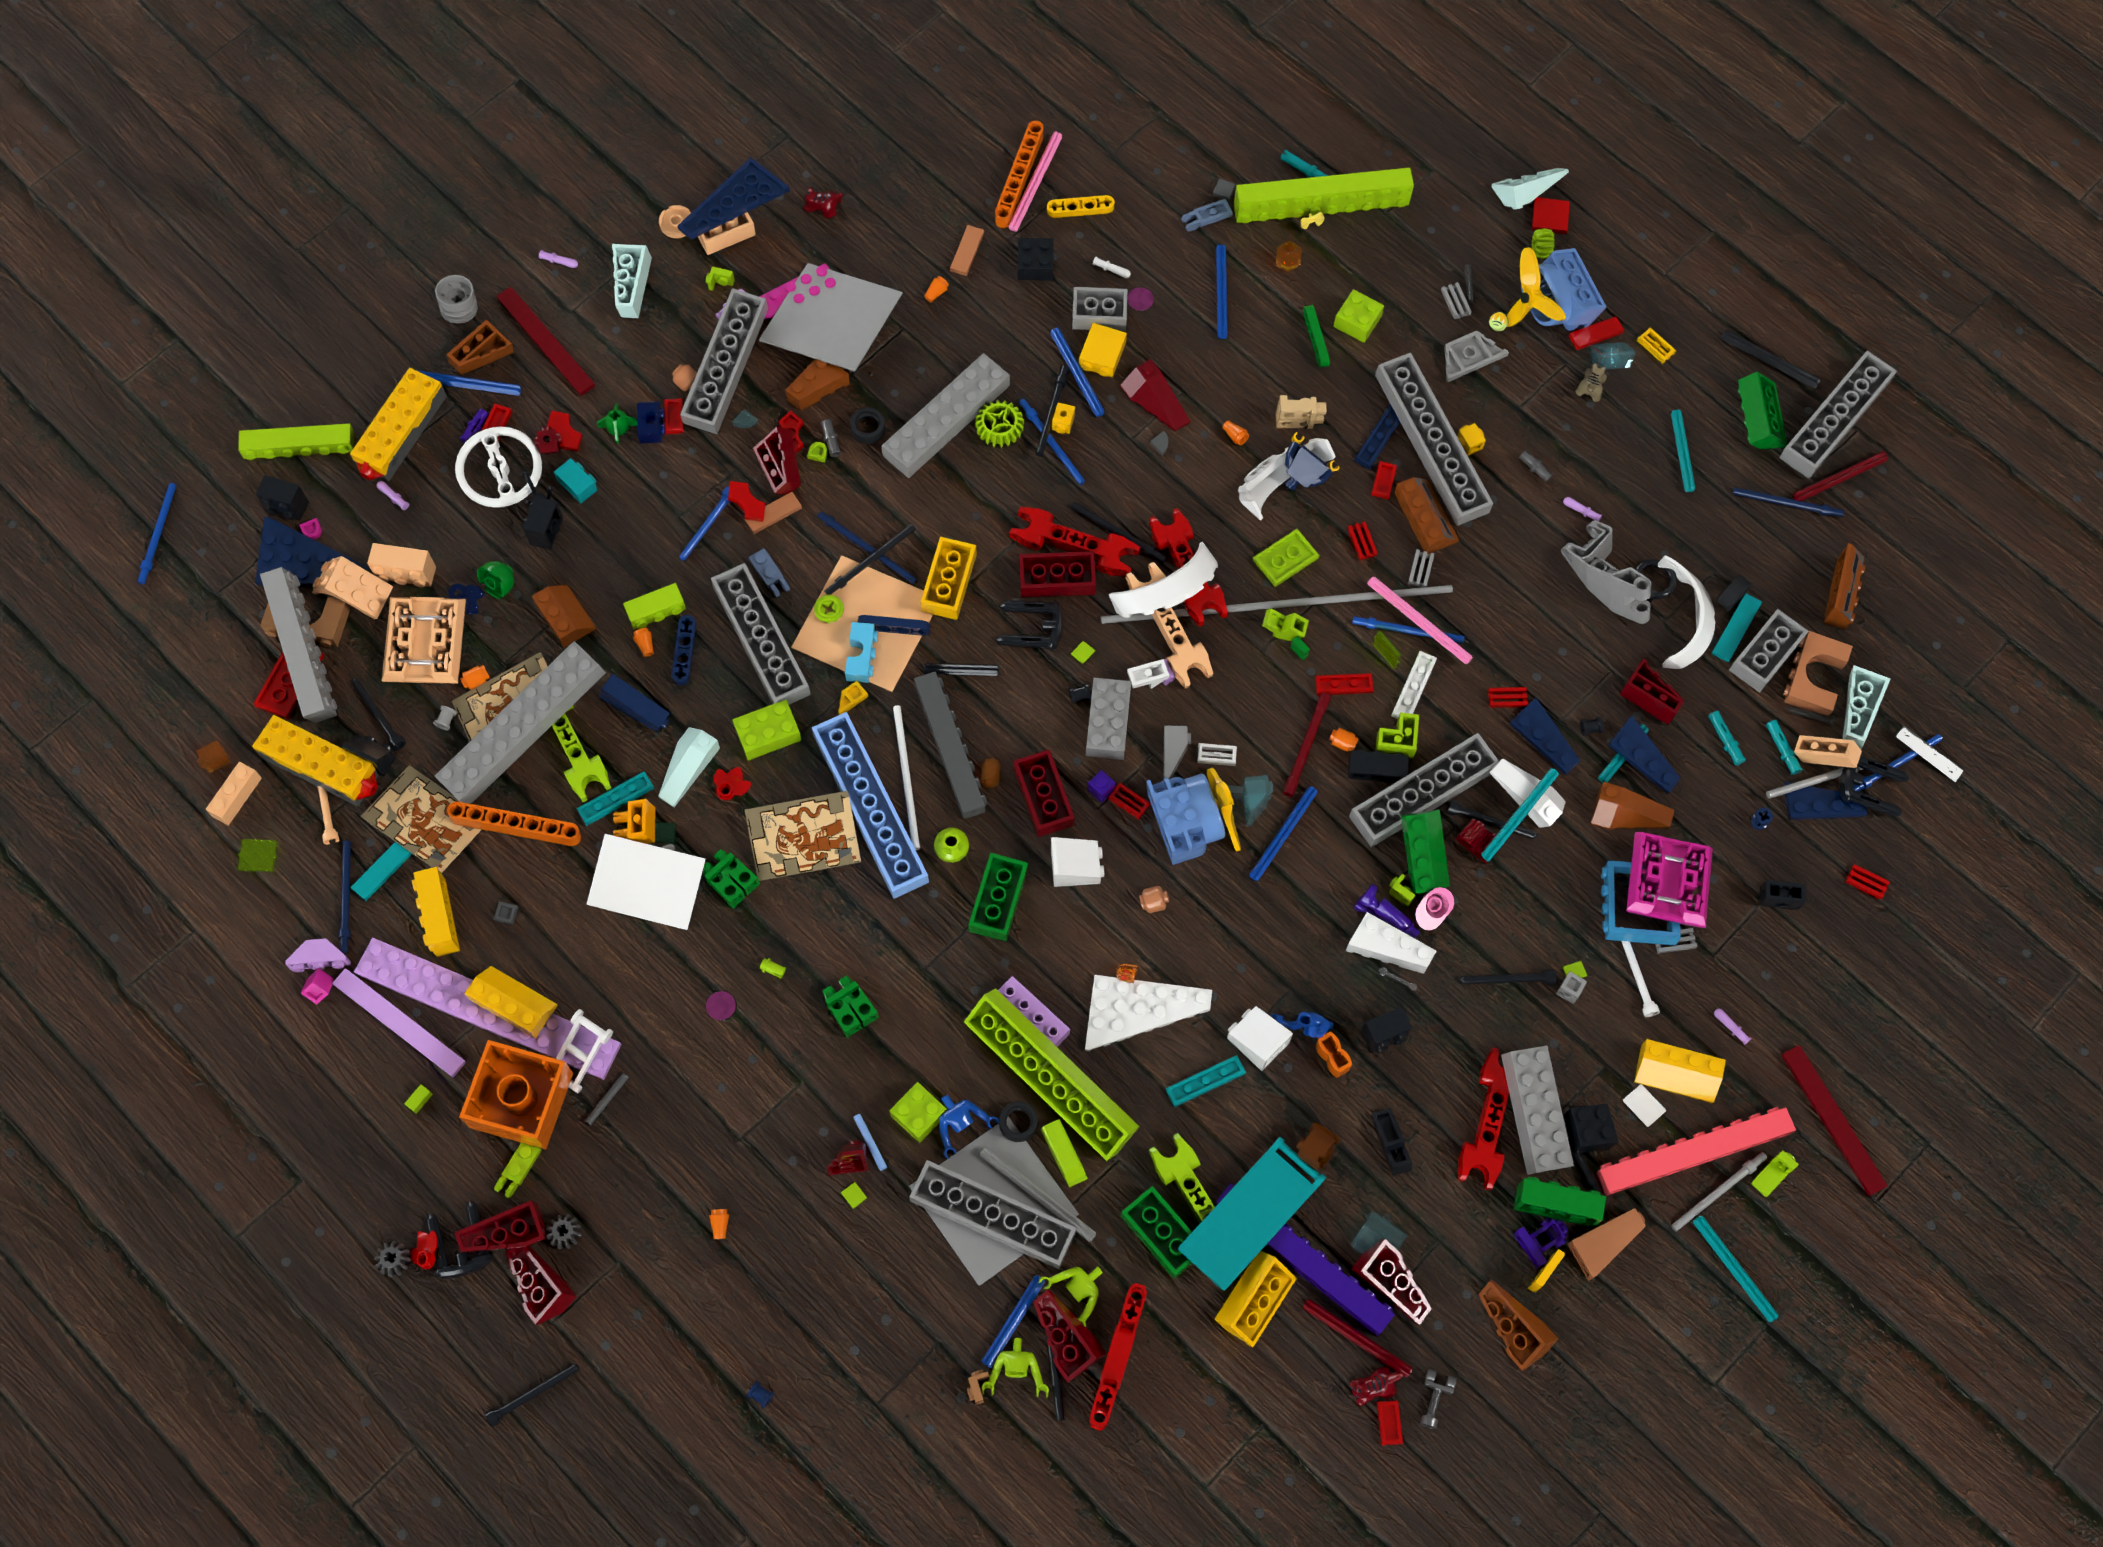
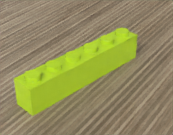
M350 423L239 431L238 450L242 457L248 460L256 458L271 459L280 456L292 457L295 455L310 456L311 454H345L354 449L355 432Z

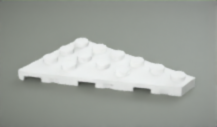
M1094 975L1085 1051L1089 1052L1092 1049L1107 1046L1113 1042H1119L1143 1032L1152 1031L1155 1028L1172 1024L1175 1021L1208 1012L1211 1006L1212 990L1139 980L1127 982L1116 977Z

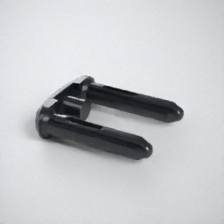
M1005 600L999 604L1000 609L1008 612L1052 614L1053 620L1043 619V630L1051 631L1050 637L1002 634L997 636V643L1002 646L1049 648L1051 651L1057 648L1062 632V614L1059 602L1056 600L1053 603Z
M1860 755L1857 767L1898 782H1907L1909 780V776L1904 771ZM1843 768L1840 780V796L1844 802L1852 801L1892 817L1902 814V810L1896 805L1853 790L1854 784L1860 786L1863 783L1864 775L1857 773L1856 768Z
M472 1200L468 1201L465 1210L469 1226L481 1222L476 1203ZM433 1213L427 1215L425 1223L428 1234L431 1231H435L441 1259H439L436 1249L434 1253L436 1257V1271L434 1275L438 1278L449 1279L466 1276L484 1268L491 1262L493 1255L489 1254L488 1250L476 1251L477 1257L472 1258L473 1260L470 1261L467 1252H461L455 1255L457 1265L448 1266L438 1219Z

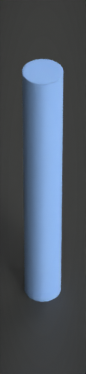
M861 1114L855 1115L853 1119L879 1170L886 1169L887 1165Z

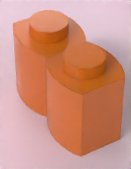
M1328 1032L1323 1037L1318 1038L1316 1050L1319 1056L1326 1061L1330 1073L1336 1078L1347 1073L1352 1066V1061L1347 1052L1341 1049L1340 1041L1336 1035Z

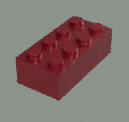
M1094 551L1019 554L1021 598L1095 595Z
M1050 749L1014 760L1013 770L1037 837L1074 826L1075 817Z

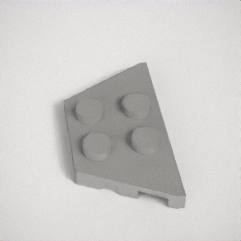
M1478 331L1445 344L1444 348L1446 381L1450 382L1508 356L1509 352L1506 349L1502 350L1497 347L1494 341L1485 338Z

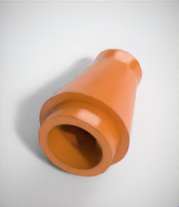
M941 276L934 278L924 294V298L932 303L933 300L947 291L948 282Z
M1230 420L1224 423L1222 429L1226 431L1235 444L1243 445L1248 440L1249 434L1246 429L1232 423Z
M648 628L634 631L633 639L641 650L643 657L653 655L652 636Z
M727 1209L711 1210L709 1218L713 1239H726L729 1220Z

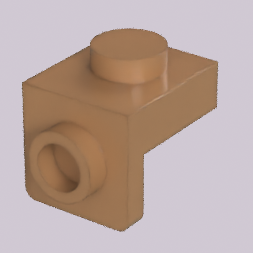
M975 1371L971 1373L972 1377L968 1378L970 1388H967L970 1401L974 1400L976 1405L984 1402L978 1382L989 1378L988 1371Z

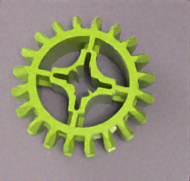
M997 399L996 404L990 401L989 406L984 404L983 410L979 409L978 415H976L975 428L977 429V434L980 435V439L986 440L987 445L992 442L994 447L996 444H1000L1002 448L1004 443L1009 446L1010 441L1015 443L1016 437L1020 438L1021 432L1024 430V419L1022 418V413L1019 412V408H1013L1012 402L1007 405L1005 400L1003 403H1000ZM1008 417L1012 419L1014 425L1010 424L1007 420ZM986 422L992 427L991 430L986 427Z

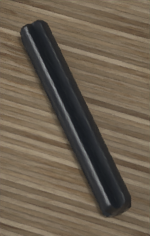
M925 663L924 672L926 674L936 671V674L997 676L999 674V665Z

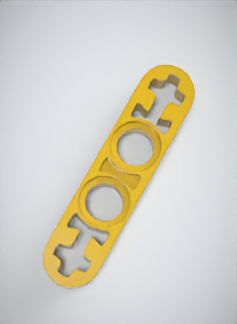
M1109 195L1055 199L1048 202L1047 214L1052 218L1108 214L1114 210L1115 201ZM1092 203L1094 207L1087 209L1085 204ZM1073 204L1077 208L1075 210H1069L1067 206Z

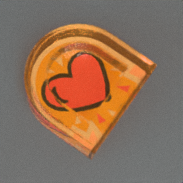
M1121 964L1117 967L1116 977L1121 981L1134 983L1138 966Z

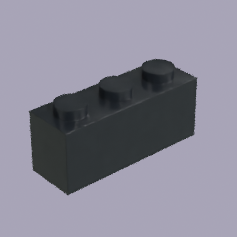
M1363 749L1351 750L1348 779L1396 783L1408 775L1409 756L1402 753L1385 754L1383 751L1366 752Z

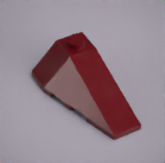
M1152 359L1137 366L1121 383L1120 387L1132 402L1144 407L1145 411L1158 417L1159 421L1175 432L1190 423L1184 409Z
M851 1141L849 1145H845L827 1166L828 1176L869 1171L866 1143Z
M532 1200L455 1232L461 1252L527 1247L546 1239L545 1223L539 1205Z
M1382 1239L1364 1252L1351 1270L1417 1325H1420L1430 1312L1431 1307L1421 1289L1417 1287L1413 1280L1412 1273L1403 1262L1401 1253L1386 1239Z
M530 1246L509 1248L506 1255L512 1274L516 1276L519 1285L517 1286L518 1292L522 1294L524 1300V1310L535 1325H539L563 1313L577 1297L567 1283Z
M1050 1289L1046 1290L1033 1302L1041 1326L1045 1329L1048 1346H1051L1055 1366L1067 1383L1088 1370L1107 1354L1095 1336Z

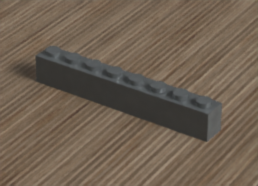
M936 671L914 678L916 691L963 820L985 813V806L988 805L984 794H980L979 788H981L978 777L975 778L973 775L975 768L972 760L968 761L966 756L969 752L966 744L961 742L960 738L963 736L960 727L955 726V713L953 710L950 711L948 707L950 700L948 694L943 693L942 688H944L942 678L937 677Z

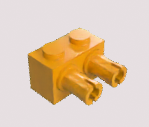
M647 799L629 801L628 811L615 812L613 814L614 823L616 825L627 823V829L614 830L613 834L616 835L613 836L644 844L655 843L656 807Z

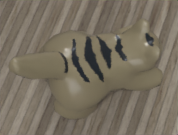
M1594 363L1591 369L1587 368L1584 372V379L1575 390L1578 396L1587 394L1592 397L1594 402L1600 401L1603 392L1602 384L1607 378V375L1604 374L1605 367Z

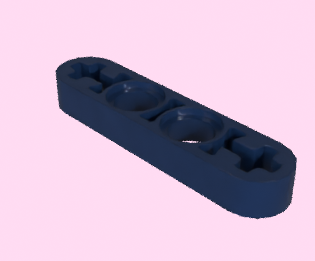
M691 615L682 616L678 623L672 678L674 683L679 686L687 684L690 680L697 628L696 621ZM690 621L691 625L688 626V632H686L684 624ZM683 638H689L691 640L690 643L685 646L680 644V641ZM681 655L688 656V660L685 663L678 661ZM680 668H683L684 676L682 679H678L681 671Z
M860 615L857 621L858 623L874 624L875 631L920 636L929 635L931 625L924 620Z

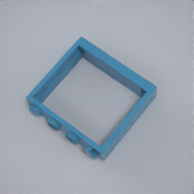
M1607 861L1605 867H1602L1601 879H1604L1601 896L1604 897L1602 914L1605 915V921L1602 923V929L1605 932V940L1676 945L1681 938L1680 923L1667 921L1668 931L1615 927L1614 873L1630 874L1631 862Z

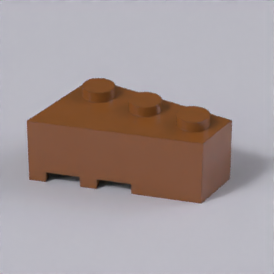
M485 320L446 355L448 363L463 375L512 354L514 351L512 343L489 321Z

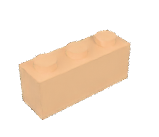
M1799 735L1794 753L1803 763L1852 768L1857 767L1862 752L1854 740Z
M238 762L207 806L206 811L213 818L229 826L262 778L256 770Z

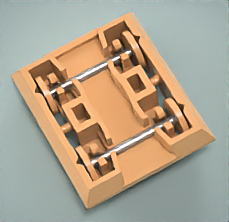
M390 597L382 682L458 684L466 599ZM397 645L401 649V653H398L396 650Z

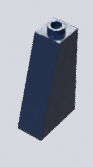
M614 674L611 675L601 689L600 699L656 732L660 728L664 729L670 721L667 719L670 714Z

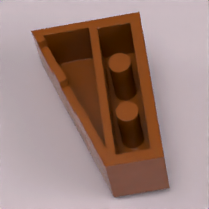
M815 359L785 390L787 401L802 411L820 401V398L827 394L831 395L838 388L849 385V374L839 366Z

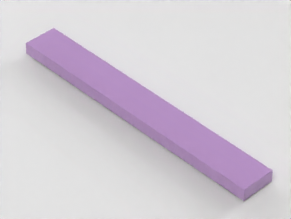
M346 968L332 983L452 1078L465 1065V1060Z

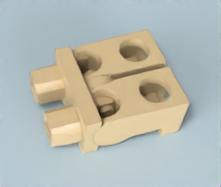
M1280 395L1276 409V428H1305L1307 426V429H1313L1314 424H1323L1324 415H1326L1327 411L1326 402H1317L1316 397L1287 400V395Z

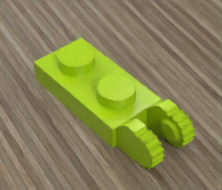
M520 1143L501 1174L502 1176L497 1181L494 1190L497 1192L502 1190L509 1179L512 1183L506 1190L505 1196L511 1198L541 1153V1149Z

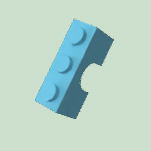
M852 622L850 645L851 647L862 649L863 652L857 657L847 656L846 681L869 683V677H873L874 665H871V661L876 656V648H873L874 642L878 641V631H875L874 624Z

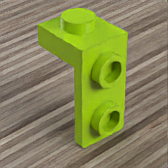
M1781 1151L1751 1184L1762 1195L1767 1197L1799 1164L1793 1155Z

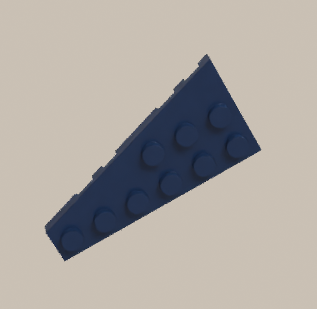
M750 157L678 225V230L692 240L789 192L790 187Z

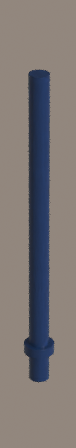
M822 511L818 514V518L824 521L826 526H831L869 554L877 551V549L835 521L833 516L829 517ZM882 555L878 558L879 561L915 585L918 578L887 556Z

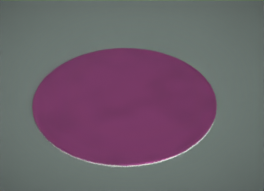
M1140 287L1129 292L1127 301L1133 309L1143 311L1152 306L1154 297L1148 289Z
M723 991L712 994L706 1002L707 1013L716 1020L729 1018L734 1013L736 1007L733 996Z

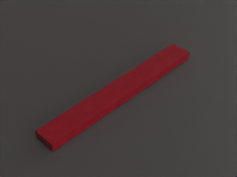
M512 287L496 296L497 300L580 396L595 387L594 382Z
M1798 1045L1783 1053L1781 1057L1867 1195L1871 1196L1886 1188L1888 1185L1801 1046Z

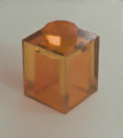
M1290 240L1277 247L1276 266L1288 273L1301 265L1302 247Z
M218 740L196 751L199 756L197 758L198 764L202 769L206 768L209 773L231 762Z

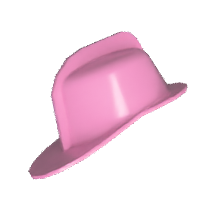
M1439 887L1434 888L1423 896L1416 908L1415 914L1416 921L1421 928L1432 930L1442 923L1453 909L1454 897L1452 893L1446 888Z

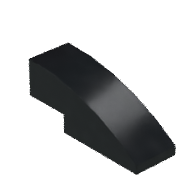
M1391 1108L1372 1113L1371 1116L1392 1176L1411 1171L1412 1160L1405 1147V1140Z

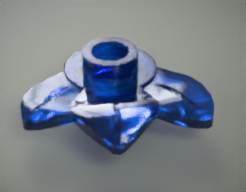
M454 584L448 591L450 599H466L465 613L478 614L476 600L484 596L480 588L474 585L465 587L462 584ZM460 590L461 595L455 596L454 592Z

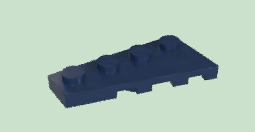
M1537 698L1510 722L1509 725L1565 775L1580 762V759Z
M1633 716L1629 717L1608 746L1666 794L1670 793L1680 780V777Z
M1784 782L1783 786H1786V785H1789V784H1792V783H1790V782ZM1808 786L1785 794L1789 820L1865 817L1867 815L1866 807L1852 801L1844 802L1839 791Z

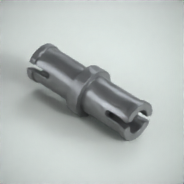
M830 419L824 420L820 423L824 432V442L827 443L830 457H837L841 454L837 442L838 435L834 432L832 421Z
M1527 449L1520 455L1519 459L1528 465L1532 473L1535 472L1545 483L1553 476V473L1542 464V461L1540 459L1537 460Z

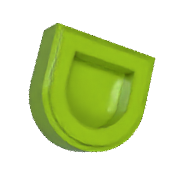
M822 442L813 443L809 448L807 459L825 463L828 455L827 446Z

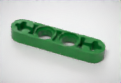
M1313 305L1303 306V316L1319 368L1328 367L1330 365L1329 355Z

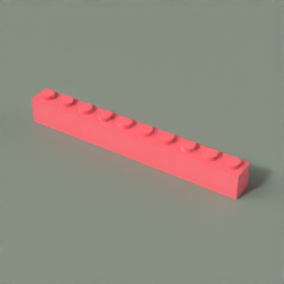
M1779 1107L1768 1110V1114L1761 1116L1760 1113L1749 1116L1747 1121L1742 1122V1119L1731 1122L1729 1127L1724 1128L1723 1125L1715 1127L1708 1134H1705L1704 1131L1693 1135L1694 1138L1687 1140L1686 1137L1675 1141V1145L1669 1147L1668 1144H1663L1656 1147L1657 1151L1651 1153L1649 1150L1642 1151L1637 1154L1638 1157L1633 1159L1630 1156L1618 1160L1619 1163L1612 1165L1611 1162L1600 1166L1596 1176L1604 1195L1608 1196L1788 1136L1796 1131L1787 1108L1779 1110Z

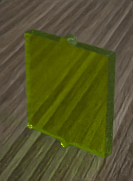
M1378 631L1374 637L1373 646L1391 667L1395 669L1398 663H1400L1401 654L1384 634Z
M242 839L241 852L238 853L240 857L238 870L273 872L274 861L277 858V841Z

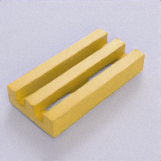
M1651 327L1637 339V342L1662 364L1676 352Z

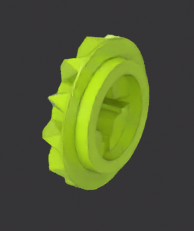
M834 595L822 596L814 605L815 616L821 622H827L828 624L830 622H837L842 617L844 611L842 601ZM830 606H831V607H832V610H833L834 612H830V611H829V612L826 614V609H825V608H830Z

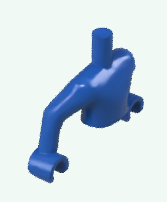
M1301 1012L1296 1021L1283 1020L1282 1015L1274 1013L1271 1015L1274 1020L1285 1028L1297 1030L1304 1027L1303 1034L1313 1038H1321L1328 1030L1333 1028L1332 1022L1313 1012Z
M948 1094L943 1096L941 1099L948 1108L939 1118L940 1135L944 1145L943 1156L949 1159L947 1156L949 1149L956 1155V1150L951 1147L948 1125L956 1133L965 1129L973 1123L969 1110L984 1120L986 1126L991 1129L990 1120L994 1119L999 1124L998 1118L987 1115L968 1100H962L954 1104Z

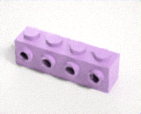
M1013 976L998 990L1056 1047L1070 1034V1029Z

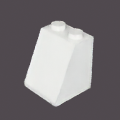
M1051 838L1054 887L1100 884L1101 877H1104V866H1100L1099 859H1102L1103 856L1102 847H1098V841Z
M1255 1006L1252 1010L1249 1008L1241 1016L1243 1019L1239 1023L1235 1022L1230 1026L1227 1039L1263 1071L1290 1043L1293 1033Z

